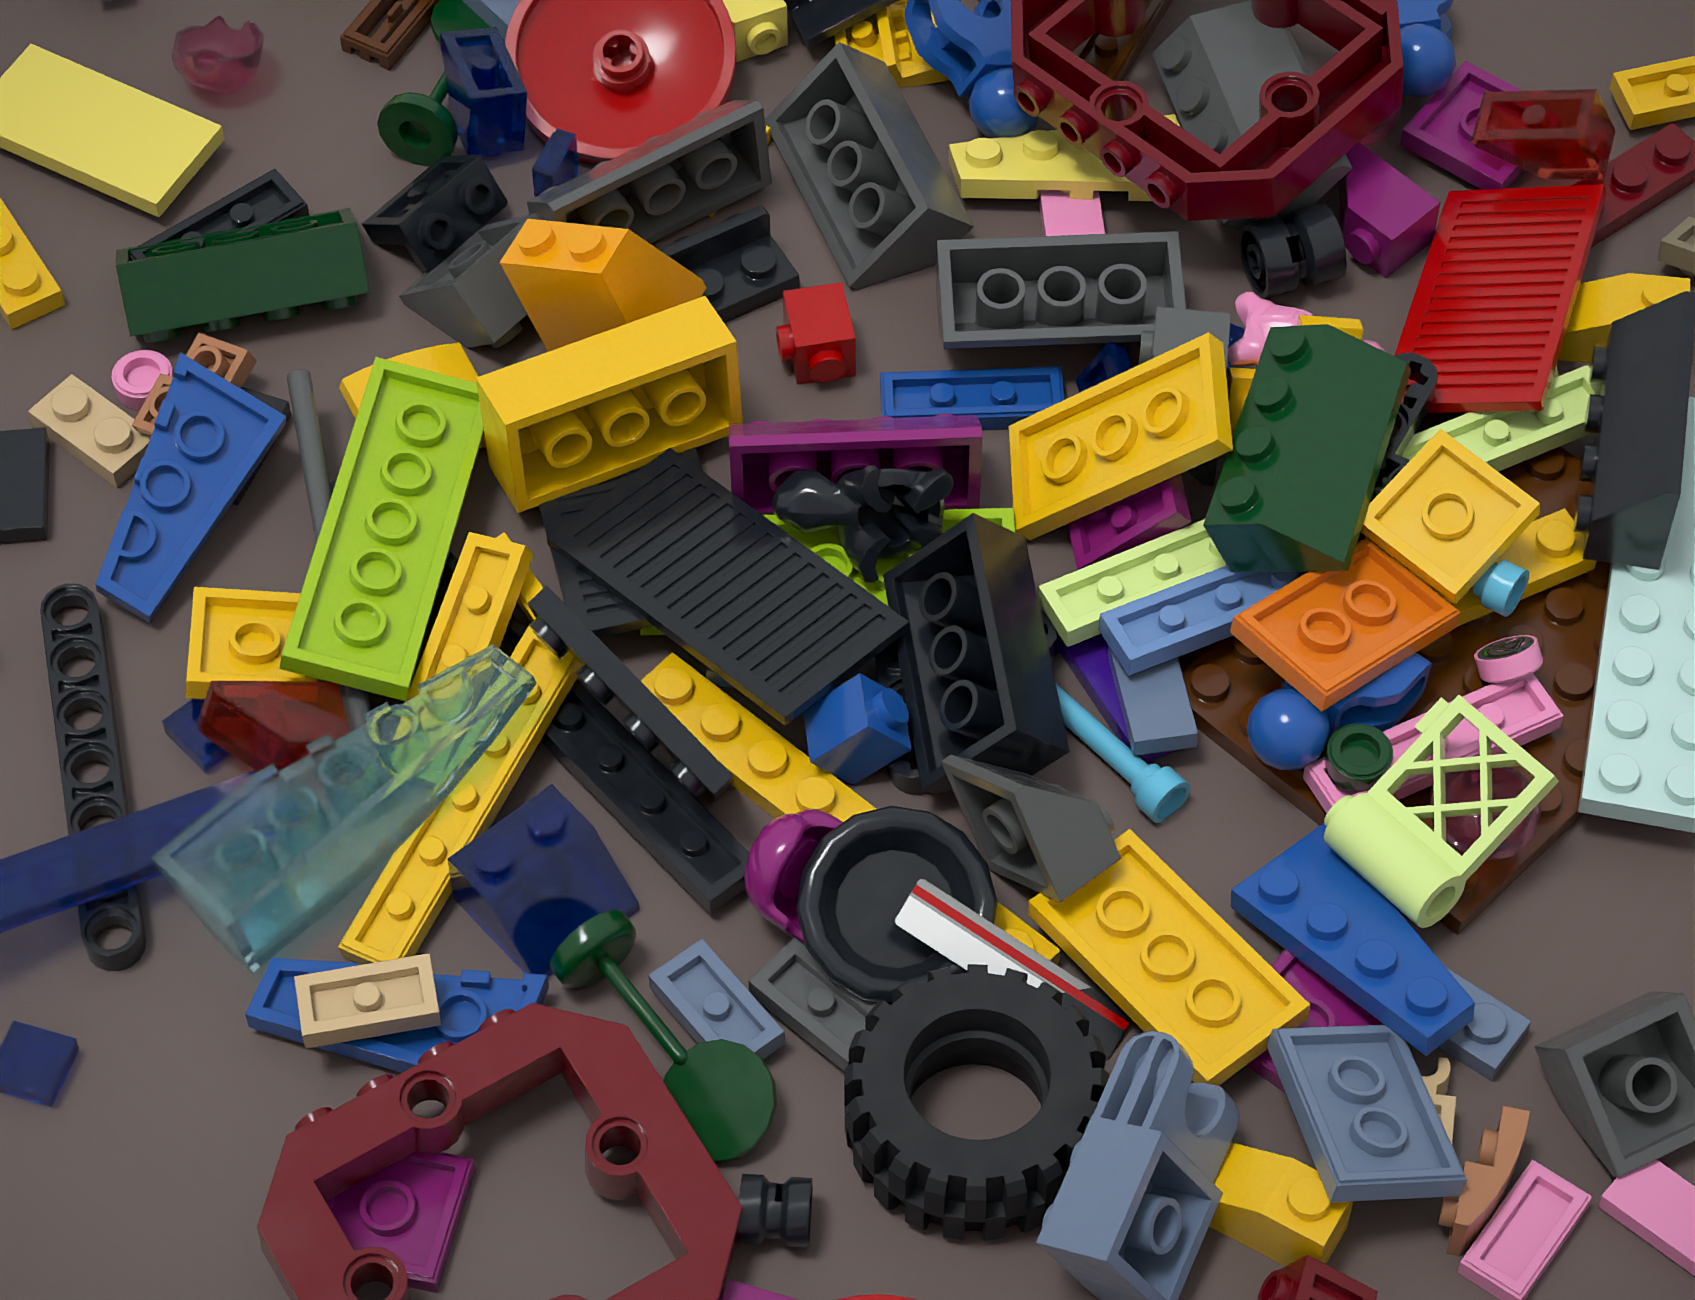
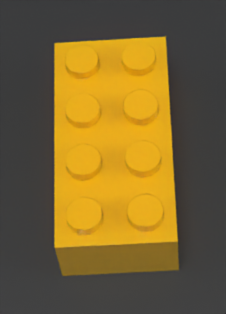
M706 296L476 377L489 467L517 513L645 466L669 448L680 454L688 449L729 436V424H743L737 341Z

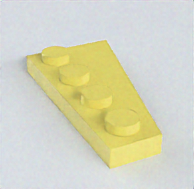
M1175 114L1164 115L1180 126ZM1035 130L1016 137L977 138L969 142L949 144V166L961 198L1037 199L1040 196L1041 190H1060L1069 194V199L1093 200V191H1128V201H1152L1143 189L1126 177H1117L1112 174L1099 158L1082 146L1076 147L1068 143L1062 137L1059 130Z

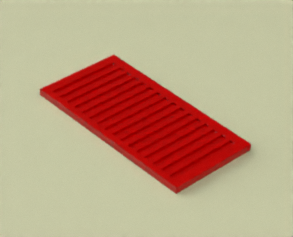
M1604 184L1448 192L1395 355L1400 353L1422 355L1429 359L1436 367L1438 374L1433 403L1427 413L1544 410L1606 197ZM1408 379L1404 395L1413 383H1417L1416 381Z

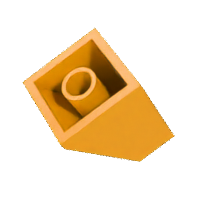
M527 219L499 262L548 352L700 298L706 290V286L701 278L631 230L623 228Z

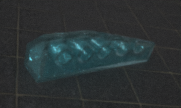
M492 644L420 683L418 686L419 695L410 700L389 706L386 702L365 713L364 717L367 723L333 741L331 736L327 734L308 744L306 748L309 755L277 771L274 764L255 773L153 855L151 859L211 935L247 969L254 973L352 892L413 834L453 791L494 742L536 686L534 676Z

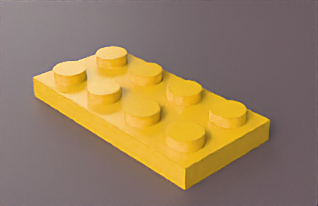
M1208 332L1010 425L1009 441L1015 532L1028 540L1035 539L1232 451L1223 342Z
M1128 829L1114 839L1121 857L1120 860L1061 902L1041 893L1037 894L1028 901V915L1144 1032L1155 1031L1172 1035L1185 1048L1193 1061L1194 1073L1192 1081L1194 1083L1203 1082L1219 1086L1268 1049L1266 1045L1272 1029L1296 1028L1309 1018L1310 1004L1131 829Z

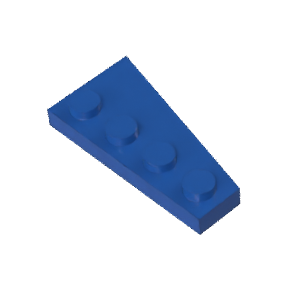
M180 352L165 400L162 401L155 420V428L144 457L141 458L134 477V485L125 510L121 513L95 584L96 592L150 624L285 427L286 416Z
M1324 823L1231 889L1230 907L1425 1056L1473 1021L1474 1000L1396 907L1325 843L1324 833L1326 826Z
M271 958L245 1013L248 1026L304 1043L294 976L358 966V963ZM462 970L461 976L433 974L441 1025L318 1046L317 1048L403 1073L418 1065L420 1057L432 1047L446 1041H452L454 1044H457L477 1033L480 1025L499 1011L513 1009L516 1012L531 1003L542 1005L549 989L548 976L523 973V980L491 978L490 971Z

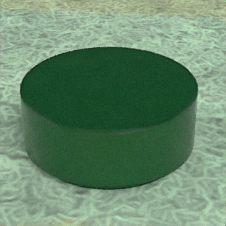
M1366 724L1343 726L1336 730L1328 741L1325 755L1326 771L1337 785L1347 790L1369 791L1391 768L1393 759L1392 744L1382 731Z

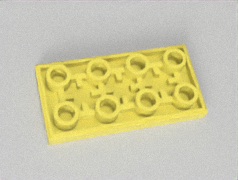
M30 44L0 77V148L157 217L164 213L225 140L221 125L33 44Z

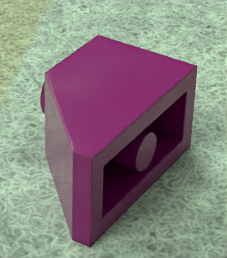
M1359 142L1346 153L1352 169L1339 180L1341 232L1345 248L1358 262L1369 265L1384 278H1387L1432 242L1441 202Z

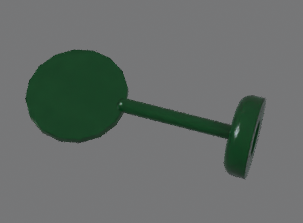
M440 0L434 6L431 17V28L434 37L446 50L453 52L454 55L430 96L412 92L395 95L384 105L377 121L379 135L386 146L398 157L412 164L431 166L441 156H451L459 136L457 125L449 110L442 105V102L468 58L482 61L505 58V40L462 0Z
M612 909L587 920L570 933L558 946L551 958L549 969L561 984L568 988H583L605 977L674 1061L665 1074L663 1082L714 1163L737 1160L756 1148L771 1128L777 1106L775 1080L765 1061L746 1045L724 1039L701 1042L686 1051L618 967L626 959L635 944L636 929L622 910Z

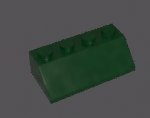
M350 208L295 217L253 227H240L201 234L202 236L186 239H173L153 245L116 250V270L130 337L143 334L146 343L177 338L180 336V327L203 323L204 331L206 332L234 328L240 325V316L263 313L265 321L290 318L299 314L298 306L322 302L324 310L345 308L359 303L357 295L370 293L357 223ZM259 227L256 231L237 232L241 230ZM204 238V248H200V243L196 241L180 243L182 241ZM151 247L144 254L147 258L131 261L129 255L132 254L130 251Z
M1328 324L1270 327L1232 439L1233 450L1227 453L1203 524L1231 572L1349 570L1411 373L1407 362Z

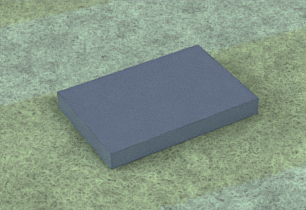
M1386 1025L1272 1029L1266 1046L1330 1202L1461 1195L1467 1178L1406 1040Z

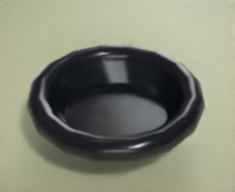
M888 806L854 814L821 838L802 869L796 912L805 947L829 980L863 1000L885 1001L888 1004H892L893 989L909 979H914L919 986L928 981L929 971L944 967H950L951 975L967 973V970L895 923L896 917L920 879H925L992 924H995L998 901L988 863L962 830L929 811Z

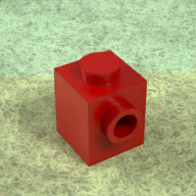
M842 282L783 291L784 325L776 326V341L780 361H791L796 384L831 382L839 378L856 376V337Z

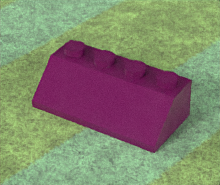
M940 414L934 417L893 418L880 416L873 419L858 420L815 419L805 422L770 423L767 421H755L749 424H729L731 492L762 515H775L770 502L777 488L796 471L816 469L820 474L836 484L844 474L864 469L871 465H875L878 469H909L925 472L943 468L951 474L954 483L949 496L944 498V510L980 509L982 426L977 415L955 416L952 414Z

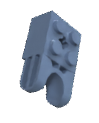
M1152 1031L1134 1036L1123 1047L1083 1137L1072 1151L1070 1166L1054 1203L1048 1207L1044 1215L1042 1230L1036 1241L1042 1249L1098 1300H1178L1223 1194L1214 1184V1181L1236 1132L1239 1122V1109L1234 1100L1220 1086L1203 1082L1191 1083L1194 1073L1192 1059L1185 1048L1172 1035L1164 1032Z

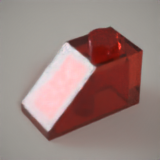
M1597 89L1484 92L1471 140L1476 148L1546 180L1604 179L1616 130Z
M211 681L197 722L199 733L273 783H303L307 785L337 783L352 744L339 686L332 682Z

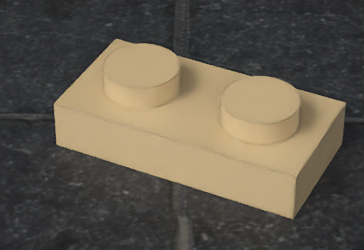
M73 374L28 410L30 421L34 428L46 427L49 439L116 488L137 472L141 458L144 457L151 439L150 435L134 429L132 426L134 418Z
M430 953L294 976L305 1049L441 1025Z

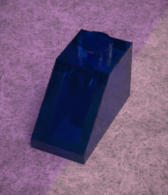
M497 27L441 32L440 44L451 115L456 122L458 135L466 154L495 156L502 152L524 150L527 90Z

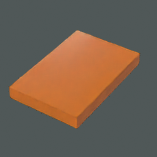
M1366 537L1357 542L1348 571H1309L1235 615L1230 633L1322 712L1455 629L1461 612L1416 574Z

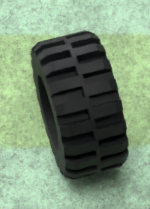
M968 964L967 973L951 975L950 967L929 971L926 983L918 986L914 979H909L893 989L891 1006L885 1001L877 1002L865 1016V1030L856 1032L849 1048V1066L845 1068L844 1076L845 1134L847 1147L853 1149V1165L863 1182L871 1183L874 1181V1197L886 1209L895 1210L901 1205L905 1208V1222L921 1230H926L931 1222L943 1226V1237L964 1240V1231H983V1239L986 1241L1005 1238V1228L1018 1224L1020 1231L1024 1233L1041 1226L1044 1210L1054 1203L1070 1166L1072 1151L1075 1145L1082 1139L1108 1082L1109 1073L1104 1070L1106 1055L1099 1037L1093 1034L1088 1035L1090 1021L1075 1005L1071 1004L1064 1009L1062 1007L1063 993L1048 983L1042 982L1038 988L1027 984V973L1007 968L1005 976L988 973V965ZM977 1064L999 1068L1020 1079L1035 1094L1041 1104V1109L1027 1124L1010 1134L992 1139L973 1140L952 1136L935 1128L917 1112L910 1099L915 1091L933 1075L951 1067Z

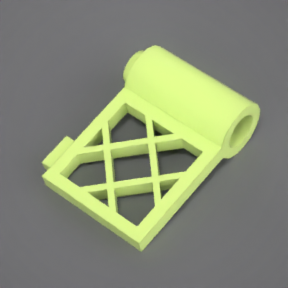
M1460 695L1450 704L1441 697L1414 726L1421 733L1420 737L1367 793L1358 794L1355 797L1347 795L1339 799L1330 808L1324 820L1326 826L1324 833L1325 843L1421 928L1432 926L1454 907L1464 891L1467 879L1559 782L1555 775ZM1465 719L1479 731L1480 756L1445 759V738ZM1491 742L1505 754L1491 755ZM1433 752V760L1425 761ZM1520 766L1534 778L1516 798L1492 800V768ZM1480 769L1481 801L1446 804L1445 773ZM1433 774L1434 805L1405 807L1393 796L1410 776ZM1493 813H1501L1493 822ZM1481 814V836L1461 856L1446 843V817ZM1434 818V831L1420 819Z

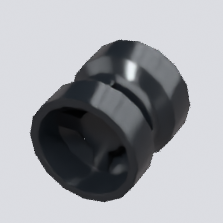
M742 1174L739 1195L742 1212L738 1225V1243L760 1245L766 1238H779L788 1247L808 1248L812 1216L813 1178L790 1177L784 1184L769 1182L764 1175Z

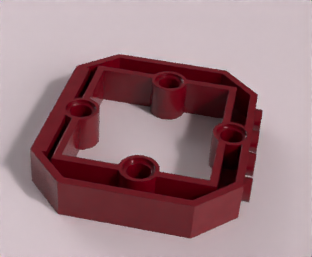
M1011 0L1013 93L1018 105L1027 114L1034 117L1039 116L1059 130L1062 137L1068 143L1076 147L1082 146L1099 158L1112 174L1117 177H1126L1143 189L1156 205L1161 208H1170L1187 221L1274 217L1402 105L1403 56L1398 1L1251 0L1254 17L1260 23L1272 28H1287L1299 24L1339 52L1310 77L1300 72L1287 71L1268 78L1260 89L1259 121L1221 154L1149 106L1147 95L1140 86L1129 81H1113L1072 53L1095 32L1106 37H1121L1136 31L1144 21V0Z
M531 1003L516 1012L513 1009H505L493 1014L480 1025L477 1033L457 1044H454L452 1041H446L432 1047L420 1057L418 1065L395 1077L392 1074H384L372 1079L358 1091L356 1098L332 1110L330 1107H323L303 1117L296 1124L295 1131L286 1135L257 1230L262 1252L290 1300H359L355 1296L357 1290L362 1285L372 1281L383 1282L392 1289L389 1296L384 1300H410L408 1275L404 1263L395 1253L382 1247H365L354 1251L325 1201L415 1152L436 1154L448 1150L460 1138L464 1125L560 1073L592 1123L586 1134L585 1173L589 1184L598 1194L611 1200H626L637 1196L676 1258L675 1261L606 1300H722L738 1239L737 1233L742 1205L628 1025ZM426 1100H436L446 1106L443 1113L433 1118H421L412 1112L416 1105ZM625 1146L632 1149L638 1156L631 1163L614 1165L608 1162L602 1154L609 1148ZM561 1295L550 1300L587 1299L578 1295Z

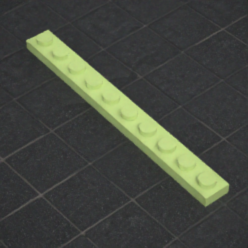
M1588 365L1552 379L1543 411L1469 412L1414 434L1402 457L1411 460L1437 431L1442 429L1496 471H1501L1592 434V432L1584 431L1585 415L1589 395H1599L1600 384L1589 382L1590 367ZM1387 477L1383 478L1381 487L1377 486L1378 490L1382 491L1386 487ZM1205 519L1038 586L1039 604L1066 646H1072L1101 634L1098 630L1100 613L1226 566L1221 554L1203 526Z

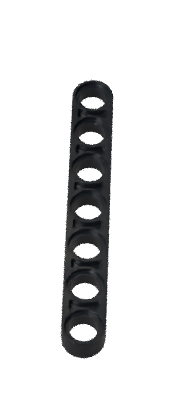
M63 584L46 594L41 602L40 614L80 931L89 959L97 968L106 971H121L132 967L141 959L146 947V935L103 621L96 597L90 589L80 584ZM69 606H81L88 610L85 619L75 625L64 626L54 621L58 612ZM85 656L95 661L92 670L80 677H69L61 672L64 664L75 657ZM84 708H93L102 713L100 721L95 726L86 730H77L68 725L70 717L75 712ZM100 761L109 766L108 773L100 781L83 783L75 779V773L78 768L85 763ZM108 815L117 820L114 829L109 834L100 838H92L81 832L83 825L91 817ZM103 870H116L124 875L123 882L114 891L97 893L89 888V882L92 877ZM122 925L132 931L129 941L120 948L106 950L96 944L99 933L107 927Z

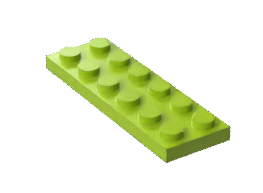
M375 357L281 654L279 669L406 701L484 435L477 383Z

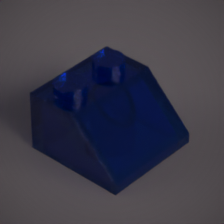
M553 784L546 787L447 859L454 900L523 973L543 974L550 977L553 974L549 969L551 958L558 946L570 933L594 916L613 909L622 910L629 918L640 910L638 900L594 826Z

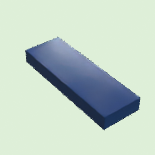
M1062 367L881 372V415L893 418L934 417L940 414H952L955 416L977 415L982 430L1009 429L1010 425L1064 400Z

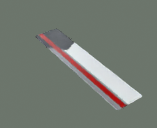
M920 879L895 919L897 926L965 970H967L968 964L988 965V973L1005 976L1006 969L1010 968L1027 973V984L1038 988L1042 982H1046L1063 993L1062 1007L1066 1009L1071 1004L1075 1005L1090 1021L1088 1035L1093 1034L1099 1037L1106 1055L1105 1059L1111 1056L1131 1021V1018L1116 1003L925 879Z

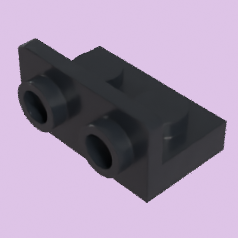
M480 155L441 156L361 225L373 243L406 246L418 267L423 271H431L507 206V199Z
M758 206L744 213L734 214L723 222L701 232L681 237L671 245L660 250L703 280L706 290L701 297L706 296L724 323L783 298V291L800 289L798 272L770 234V214L764 206Z

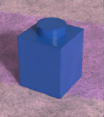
M861 673L823 696L803 712L810 763L852 785L857 784L912 750L907 725L909 714L903 697L895 690L886 688Z

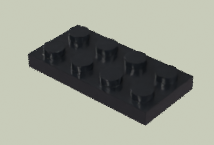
M547 585L527 603L536 617L529 625L533 633L559 660L566 653L570 652L583 665L575 672L579 677L578 679L604 706L615 698L628 711V714L622 719L624 726L650 753L657 746L661 745L673 757L675 761L668 767L669 772L696 799L706 791L716 801L734 784L733 775Z

